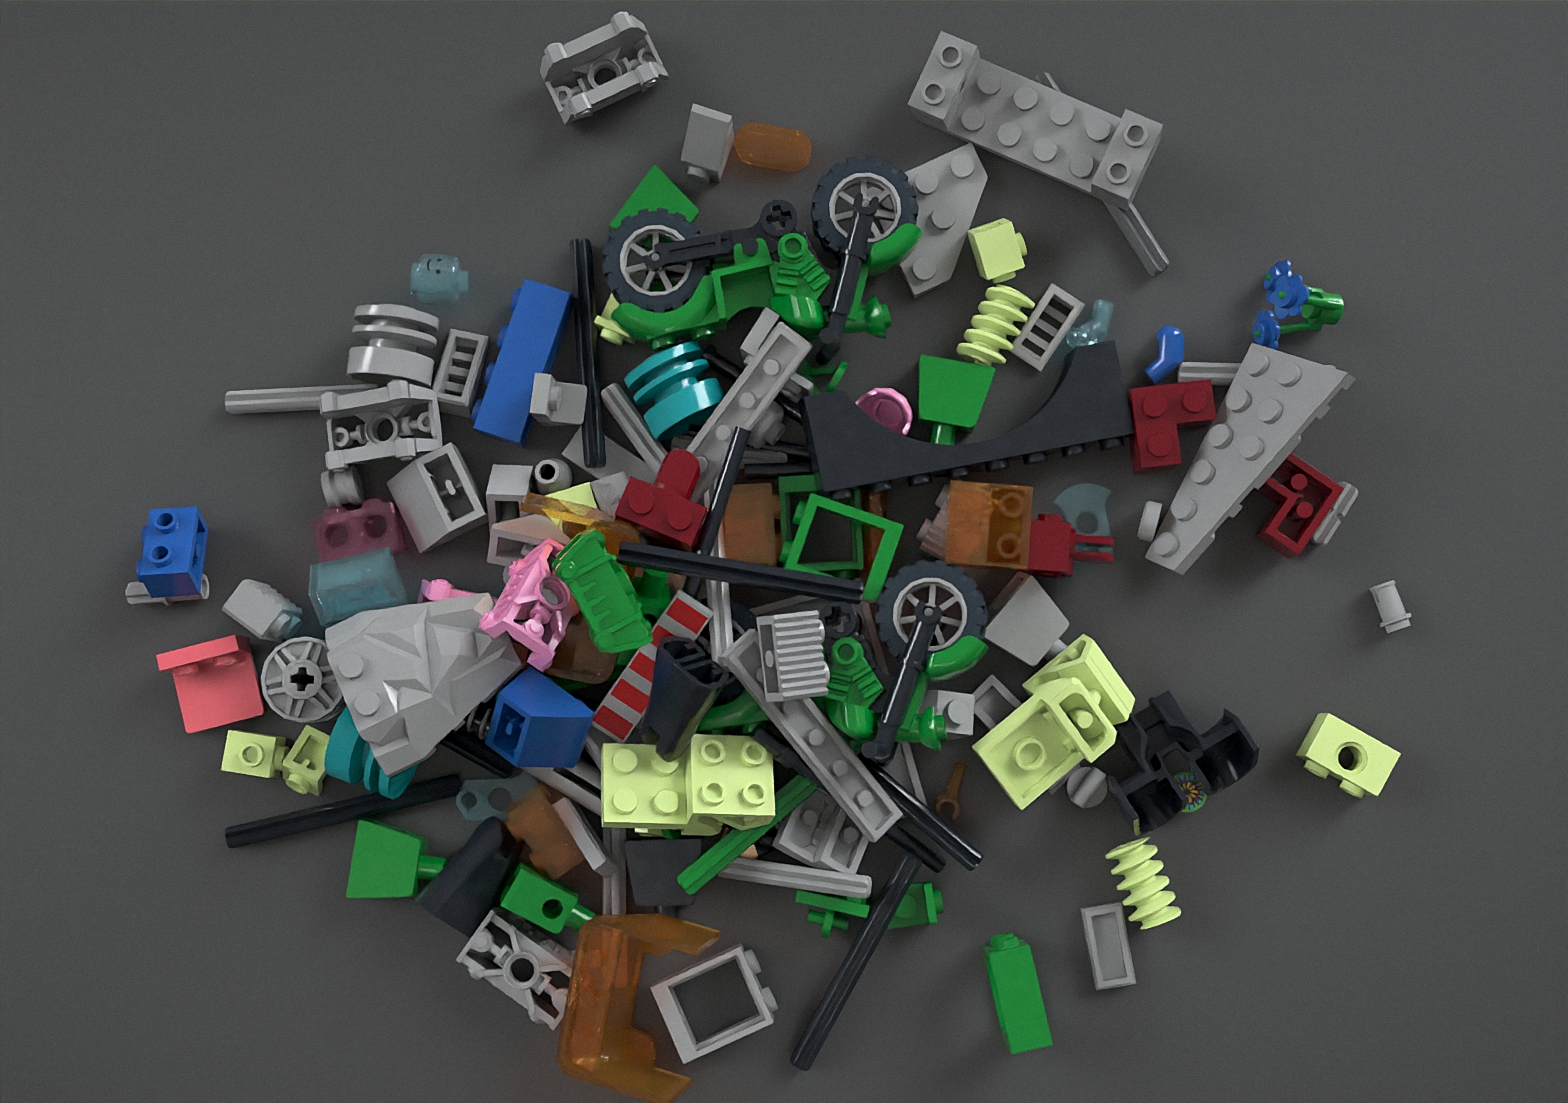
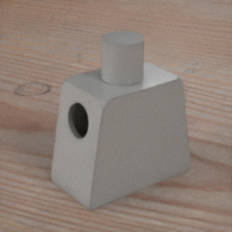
M1018 571L987 608L988 618L984 639L1021 662L1034 667L1043 657L1050 662L1068 647L1059 638L1068 628L1069 622L1032 575Z

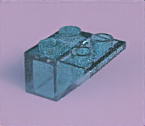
M390 547L310 565L308 594L319 622L325 628H330L362 611L410 604Z

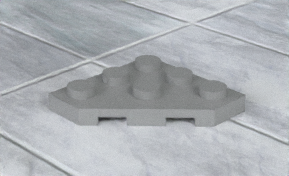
M972 142L904 172L908 176V183L910 186H914L917 194L916 201L919 211L916 226L923 231L922 237L914 251L898 266L913 299L948 284L952 277L967 236L966 231L970 228L988 179ZM871 187L867 189V197L872 199L877 197L882 191ZM889 197L879 204L878 210L894 213ZM876 218L882 233H884L890 227L892 221Z

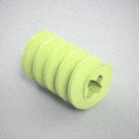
M1000 284L987 289L985 296L988 301H982L978 306V310L982 315H975L971 320V324L975 329H967L964 333V338L968 343H960L956 349L957 353L968 363L992 367V363L1005 364L1006 359L998 352L999 349L1012 350L1014 346L1006 339V336L1019 337L1021 333L1013 325V322L1026 323L1028 318L1020 311L1021 307L1033 309L1035 303L1024 294Z
M1151 837L1141 838L1120 845L1105 855L1106 859H1119L1120 863L1111 870V874L1125 876L1126 879L1116 887L1117 890H1130L1131 895L1123 900L1122 903L1123 906H1136L1137 910L1128 919L1129 921H1142L1143 926L1139 929H1148L1166 923L1181 914L1179 907L1167 906L1175 899L1174 892L1161 891L1170 882L1167 876L1155 875L1163 868V862L1161 860H1149L1157 853V846L1143 845Z

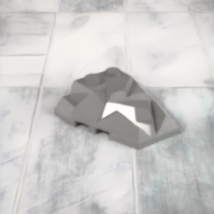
M490 593L362 611L325 629L326 643L330 650L327 653V659L358 733L363 740L369 743L374 758L387 777L390 778L428 759L437 750L435 746L452 729L457 731L466 722L464 718L480 702L486 703L523 667L507 630L493 638L478 627L482 615L485 612L492 611L495 606Z

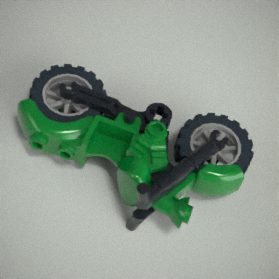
M857 156L847 158L845 163H836L829 169L826 175L820 178L812 198V229L815 237H818L821 247L827 253L830 252L835 255L834 259L838 261V271L825 267L816 256L805 232L798 233L796 230L797 212L794 206L785 200H772L768 202L761 210L759 221L750 228L728 230L702 236L699 228L693 222L687 221L686 216L681 213H669L668 209L657 208V211L650 212L648 208L639 210L637 215L633 217L630 215L626 216L621 220V225L617 229L615 227L612 229L608 236L607 245L605 244L603 248L602 267L606 283L613 297L620 304L612 312L611 320L632 338L648 343L649 347L653 348V351H662L676 346V341L690 337L692 341L709 339L716 335V330H727V322L739 312L750 308L765 309L767 307L780 315L779 322L782 321L805 340L813 341L820 337L823 345L817 352L815 359L818 364L827 365L838 354L843 334L867 332L872 336L886 339V328L891 327V318L886 303L880 305L876 295L870 298L865 305H860L867 275L883 274L899 266L914 251L922 237L923 231L916 226L919 206L916 201L917 194L913 185L910 186L908 176L902 170L897 171L894 169V164L890 161H876L875 156H865V159H857ZM860 185V193H857L854 199L844 192L853 186ZM867 185L878 188L882 192L877 197L871 199L867 197ZM889 197L894 213L878 210L879 204ZM837 199H841L853 210L835 215ZM875 218L892 221L890 227L883 234H880L875 225ZM850 220L848 234L839 226L838 222ZM779 221L780 226L785 229L777 231L776 225L772 223ZM870 232L874 238H869ZM653 237V250L646 252L637 245L638 242ZM659 237H664L674 242L659 244ZM632 250L643 258L644 263L627 267L630 251ZM645 271L647 277L643 286L639 287L632 281L629 275ZM682 277L679 282L673 280V278Z
M921 560L910 567L908 565L898 570L899 573L893 578L890 577L884 584L885 589L877 598L876 604L878 607L877 613H875V622L881 641L897 659V663H899L895 677L886 675L879 667L870 641L864 636L865 623L851 605L846 602L832 601L826 604L819 614V620L823 623L825 630L824 641L821 643L823 647L822 654L824 655L823 661L829 668L830 679L826 685L828 689L827 695L810 697V699L819 709L825 711L827 718L840 731L859 742H863L862 754L866 758H874L877 764L882 767L888 766L894 759L899 742H921L930 749L941 751L940 740L947 739L944 716L936 715L933 705L925 709L923 714H919L930 681H947L963 675L974 668L989 650V647L981 641L986 633V621L988 618L983 595L975 581L965 571L957 566L949 565L945 561L936 560V562H928L927 560ZM930 587L929 603L927 604L924 601L917 600L912 595L918 590ZM937 587L945 589L954 595L942 605L936 606ZM707 598L701 599L700 603L708 608ZM730 600L732 627L739 632L733 635V642L735 643L749 629H755L758 632L757 616L744 605ZM906 600H909L915 606V615L901 618ZM959 602L962 610L961 621L942 615ZM847 616L851 622L844 624L843 632H837L834 626L840 625V617ZM913 624L909 637L906 635L902 625ZM947 625L959 628L956 634L949 641L945 642L942 632L946 629ZM699 634L696 639L704 645L702 648L706 655L704 661L712 660L710 641L702 634ZM728 672L729 677L726 680L725 686L700 722L696 732L705 735H727V732L743 730V735H750L756 725L761 724L767 729V725L774 723L732 672Z

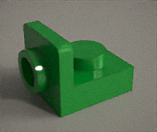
M930 881L911 883L891 919L888 929L921 924H938L936 914L944 913L940 889L933 890Z

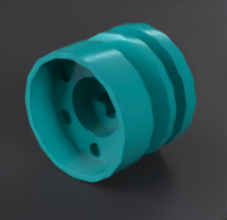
M690 341L670 347L652 355L628 373L624 379L629 391H637L633 396L637 405L656 402L643 416L656 442L665 441L673 438L676 434L681 435L688 432L690 424L701 425L705 423L725 397V393L717 378L698 382L697 379L710 368L707 359H698L703 353L697 341Z
M347 705L337 719L330 735L324 762L326 774L352 785H356L364 780V787L368 791L373 793L379 791L382 796L392 800L398 798L404 792L419 765L418 763L390 778L387 777L374 758L369 743L363 740L358 733Z

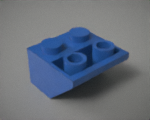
M529 666L499 692L485 744L516 767L574 768L579 762L595 712L589 709L581 700L574 698L556 685L551 678Z

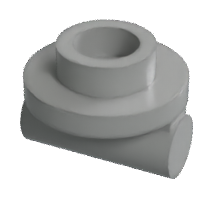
M1094 766L1092 768L1082 767L1077 769L1068 778L1066 783L1068 797L1074 804L1083 809L1100 804L1107 793V782L1105 779L1107 775Z

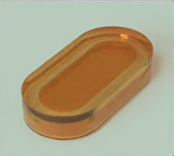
M752 122L740 127L734 137V147L737 156L748 164L785 171H798L804 168L811 159V142L799 130Z

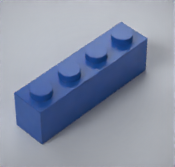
M526 278L522 289L518 287L515 289L510 302V310L514 312L509 326L504 324L498 336L497 347L501 349L496 363L491 361L486 370L484 384L488 385L483 400L478 399L471 415V421L475 422L473 428L479 434L525 448L535 419L530 414L535 373L550 374L573 308L571 293Z

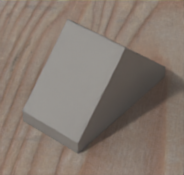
M543 513L495 523L491 528L487 562L509 567L514 560L517 561L519 558L522 560L548 537L564 547L571 539ZM552 552L547 558L550 572L553 571L552 562L556 559Z

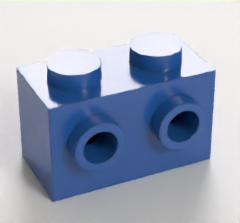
M198 506L150 509L148 524L143 526L141 532L144 549L142 558L138 559L136 563V575L138 581L144 583L151 598L200 595L209 529Z

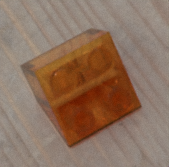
M951 480L947 486L942 561L954 567L967 569L1027 570L1033 487Z

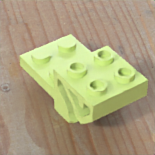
M1082 634L1023 683L1022 686L1030 698L972 746L973 750L1020 810L1027 807L1085 758L1092 763L1115 744L1117 731L1112 725L1126 722L1135 702L1134 696L1095 641L1085 634Z
M694 734L687 750L673 762H666L656 754L657 745L603 743L602 827L681 829V835L712 836L720 833L723 823L742 831L770 824L775 817L773 754L750 738V736Z

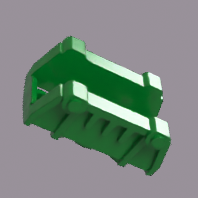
M590 527L578 533L556 555V559L552 562L551 566L557 577L566 583L589 626L588 635L599 652H609L612 654L641 648L653 641V634L651 632L653 628L648 619H644L640 610L642 604L636 600L637 593L620 563H616L617 557L615 553L610 554V552H607L604 535L597 528Z

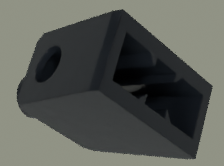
M703 835L682 836L676 840H667L663 837L627 838L624 841V850L635 904L638 907L654 906L655 929L679 928L678 905L694 904L696 893L694 895L687 894L676 878L702 855Z

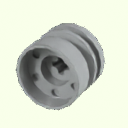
M401 305L357 306L354 311V319L364 325L354 326L352 328V335L368 342L369 346L352 347L349 350L346 376L360 382L379 384L384 387H388L387 383L391 382V380L403 379L408 381V384L430 388L434 361L427 356L417 353V350L434 348L436 346V338L427 333L438 331V318Z
M307 636L292 638L275 647L265 660L261 674L263 696L270 708L284 719L300 723L334 721L339 718L347 705L327 659V653L330 650L326 640ZM301 676H314L313 684H300Z

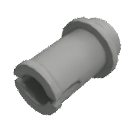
M1394 580L1369 588L1383 621L1379 625L1380 627H1385L1387 634L1411 626L1408 619L1412 617L1411 613L1406 614Z

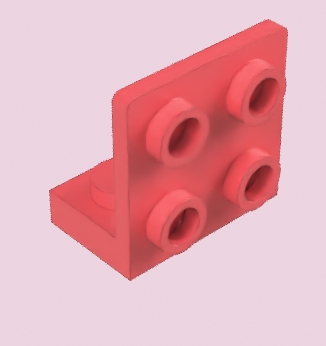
M231 635L156 655L159 671L173 673L187 733L208 730L258 717L266 713L249 637Z

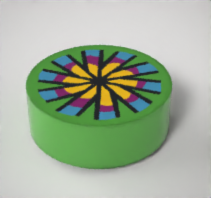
M1179 772L1172 775L1187 797V805L1181 812L1188 813L1200 809L1205 803L1207 795L1192 773Z

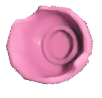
M874 388L863 394L855 402L867 415L896 433L906 436L912 427L913 412L907 399L892 388Z

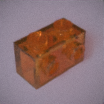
M771 483L733 485L723 516L726 559L776 566V558H780L783 550L782 534H775L774 519H780L781 509L779 495H772Z
M541 782L509 804L507 816L510 819L506 821V825L518 842L524 839L533 852L529 854V857L536 869L542 875L548 872L551 878L556 880L586 858L554 806L556 801Z

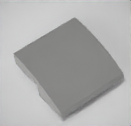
M819 788L783 818L772 846L811 867L856 874L869 840L839 803Z

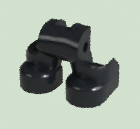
M1168 690L1156 698H1149L1150 706L1135 715L1130 713L1126 722L1113 725L1117 731V739L1138 772L1118 782L1115 777L1108 776L1109 791L1119 804L1121 814L1136 836L1146 834L1164 825L1177 816L1187 805L1186 795L1175 778L1167 772L1163 762V758L1178 750L1190 763V771L1206 795L1217 793L1231 786L1256 766L1260 747L1238 716L1224 708L1223 716L1218 723L1200 735Z

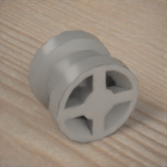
M354 465L348 466V469H345L343 472H322L323 493L330 510H338L343 504L350 502L354 505L364 503L361 478Z

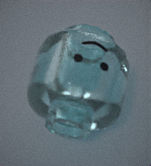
M423 254L418 263H412L410 291L411 294H417L420 303L455 306L459 301L460 294H468L469 270H462L458 257L453 255Z

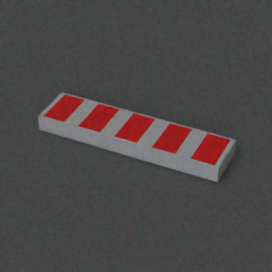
M679 589L653 626V630H651L653 641L638 648L596 709L591 725L620 744H623L646 711L652 685L657 646L660 639L667 636H678L695 641L714 612Z

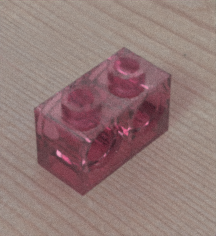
M375 498L362 502L361 509L347 512L346 507H337L323 511L322 518L312 520L321 566L334 570L408 552L398 506L391 502H386L385 498ZM378 518H385L387 521L386 533L379 538H373L370 531L372 523ZM340 527H346L348 531L346 543L340 547H335L332 542L334 531Z

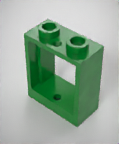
M813 475L778 477L782 550L786 539L792 540L789 497L810 496L811 493L817 495ZM860 490L853 491L854 498L849 499V506L861 510ZM850 520L852 561L798 564L825 574H831L833 577L849 580L856 579L855 573L863 572L862 525Z
M813 493L810 494L808 502L800 500L792 522L799 525L794 541L786 539L779 562L786 564L785 569L831 576L798 564L816 509L883 531L884 533L864 587L862 601L876 605L904 525Z
M1013 932L989 937L990 944L981 946L1004 1043L1011 1054L1053 1045L1030 945L1022 937L1014 936Z

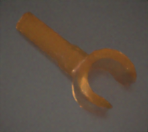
M957 762L946 793L939 796L936 800V815H938L942 803L951 802L955 806L951 814V820L957 818L960 809L957 800L958 789L966 769L965 764Z

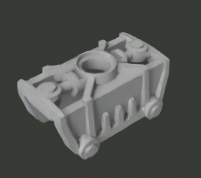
M627 12L616 13L611 18V23L564 45L560 42L551 43L544 49L545 55L542 58L540 73L566 127L570 126L571 122L586 116L589 118L593 116V112L640 90L643 93L647 91V87H651L657 82L669 80V76L644 24L634 16H629ZM645 39L647 45L639 50L636 59L628 62L625 57L619 60L625 47ZM608 68L616 73L615 79L600 86L594 81L596 73L601 69ZM569 73L582 76V78L577 79L578 86L571 89L567 86L553 88L550 83Z
M403 379L391 380V382L387 383L388 387L340 395L335 393V391L324 392L323 395H320L319 406L320 414L327 419L330 451L326 452L325 460L328 470L334 473L343 472L345 469H348V465L365 464V462L390 457H396V459L401 461H408L421 454V452L434 451L442 447L441 422L436 392L428 388L408 384V381ZM429 403V411L421 413L417 420L413 421L410 416L404 417L412 405ZM357 416L365 421L366 424L357 425L356 430L351 431L347 428L338 427L337 419ZM389 419L393 424V434L388 440L381 441L377 434V428L383 420ZM415 429H420L423 432L431 433L433 439L404 437L412 436L415 433ZM354 440H358L360 444H366L362 447L342 450L350 447Z
M499 907L491 909L456 959L457 962L469 967L467 970L474 979L488 980L492 985L528 1009L531 1020L537 1024L544 1025L547 1023L553 1031L591 978L589 966L586 965L589 962L586 959V955L578 950L570 952L528 922L527 919L506 908ZM490 921L510 935L513 950L507 945H504L501 949L494 944L493 935L486 928ZM473 949L478 952H491L493 955L496 956L493 962H495L502 968H497L485 957L474 952H469V950ZM525 958L533 964L534 974L530 980L519 981L512 975L511 966L516 959ZM561 971L579 984L576 991L565 987L557 989L549 983L552 978L544 972ZM533 991L539 995L545 991L552 996V1004L559 1011V1015L550 1004L533 994Z

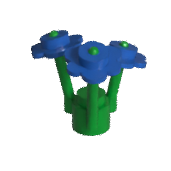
M1287 259L1283 260V262L1278 261L1268 270L1264 279V288L1268 290L1266 301L1275 305L1274 313L1278 319L1284 320L1290 315L1297 317L1301 313L1304 318H1307V321L1279 326L1278 322L1274 320L1271 310L1258 312L1253 326L1254 340L1258 345L1278 350V339L1281 334L1306 330L1319 332L1323 324H1337L1342 317L1344 309L1343 299L1339 294L1326 293L1322 288L1304 285L1301 275H1292V271L1289 269L1291 262Z

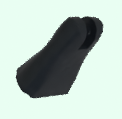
M667 636L659 641L650 696L640 729V738L646 744L651 745L658 742L655 750L656 754L666 762L677 760L687 750L700 722L716 701L729 677V674L716 661L711 659L704 661L705 651L692 639L678 636Z
M493 815L490 816L474 830L456 856L430 881L414 900L432 915L471 939L491 909H493L509 873L524 848L526 837L517 829H508L506 822Z

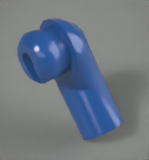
M1169 325L1160 328L1156 335V339L1159 341V357L1143 370L1155 385L1184 360V337L1178 328Z

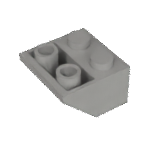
M451 442L415 459L387 482L389 490L420 554L430 551L488 522L487 506L460 450Z

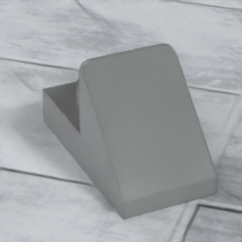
M535 373L530 414L543 426L580 425L584 420L587 386L556 382L551 374Z

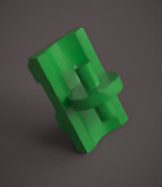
M797 889L795 902L826 909L825 913L810 910L807 922L822 925L820 937L827 939L829 938L831 927L847 931L849 919L835 916V911L867 918L870 907L869 903L866 902L867 898L841 897Z

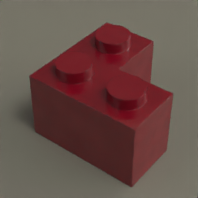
M1211 379L1132 388L1126 393L1135 429V434L1129 436L1134 474L1173 470L1182 464L1177 430L1205 427L1216 420Z
M1291 452L1259 490L1254 487L1255 490L1276 503L1254 537L1287 559L1300 555L1344 488Z

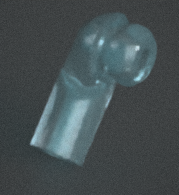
M1096 300L1091 321L1080 327L1073 326L1068 330L1066 335L1068 345L1075 348L1103 342L1109 332L1114 304L1104 300Z

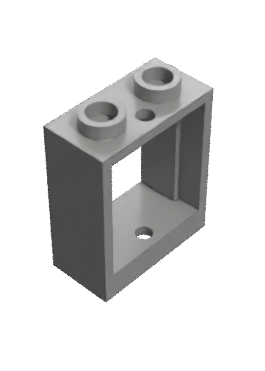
M742 942L653 982L650 987L683 1064L774 1023L772 1012L778 1010V1006L769 986L764 989L761 988L756 976L757 973L761 972L759 962L752 949L745 951ZM736 959L759 1013L696 1041L673 987Z

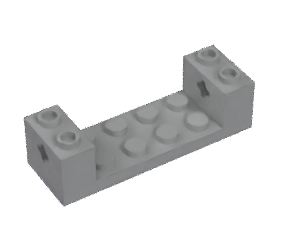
M943 31L938 36L907 104L913 119L968 143L972 142L975 146L1128 211L1157 149L1163 130V124L1125 109L1122 118L985 61L980 58L978 46Z

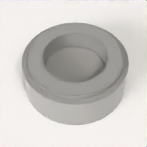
M1149 500L1145 503L1137 534L1138 539L1148 542L1153 541L1162 507L1161 503Z

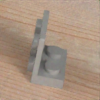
M765 307L740 347L742 363L746 367L779 323L780 315ZM794 372L780 393L798 403L804 396L813 395V383Z

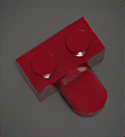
M681 449L669 452L663 459L652 485L631 476L615 511L617 523L692 553L707 515V507L690 501L700 477V465L695 455Z
M1038 514V519L1029 521L1026 535L1024 573L1030 574L1033 577L1064 579V577H1071L1073 575L1074 562L1114 563V554L1075 550V546L1115 547V538L1076 534V529L1071 528V523L1062 522L1063 516Z

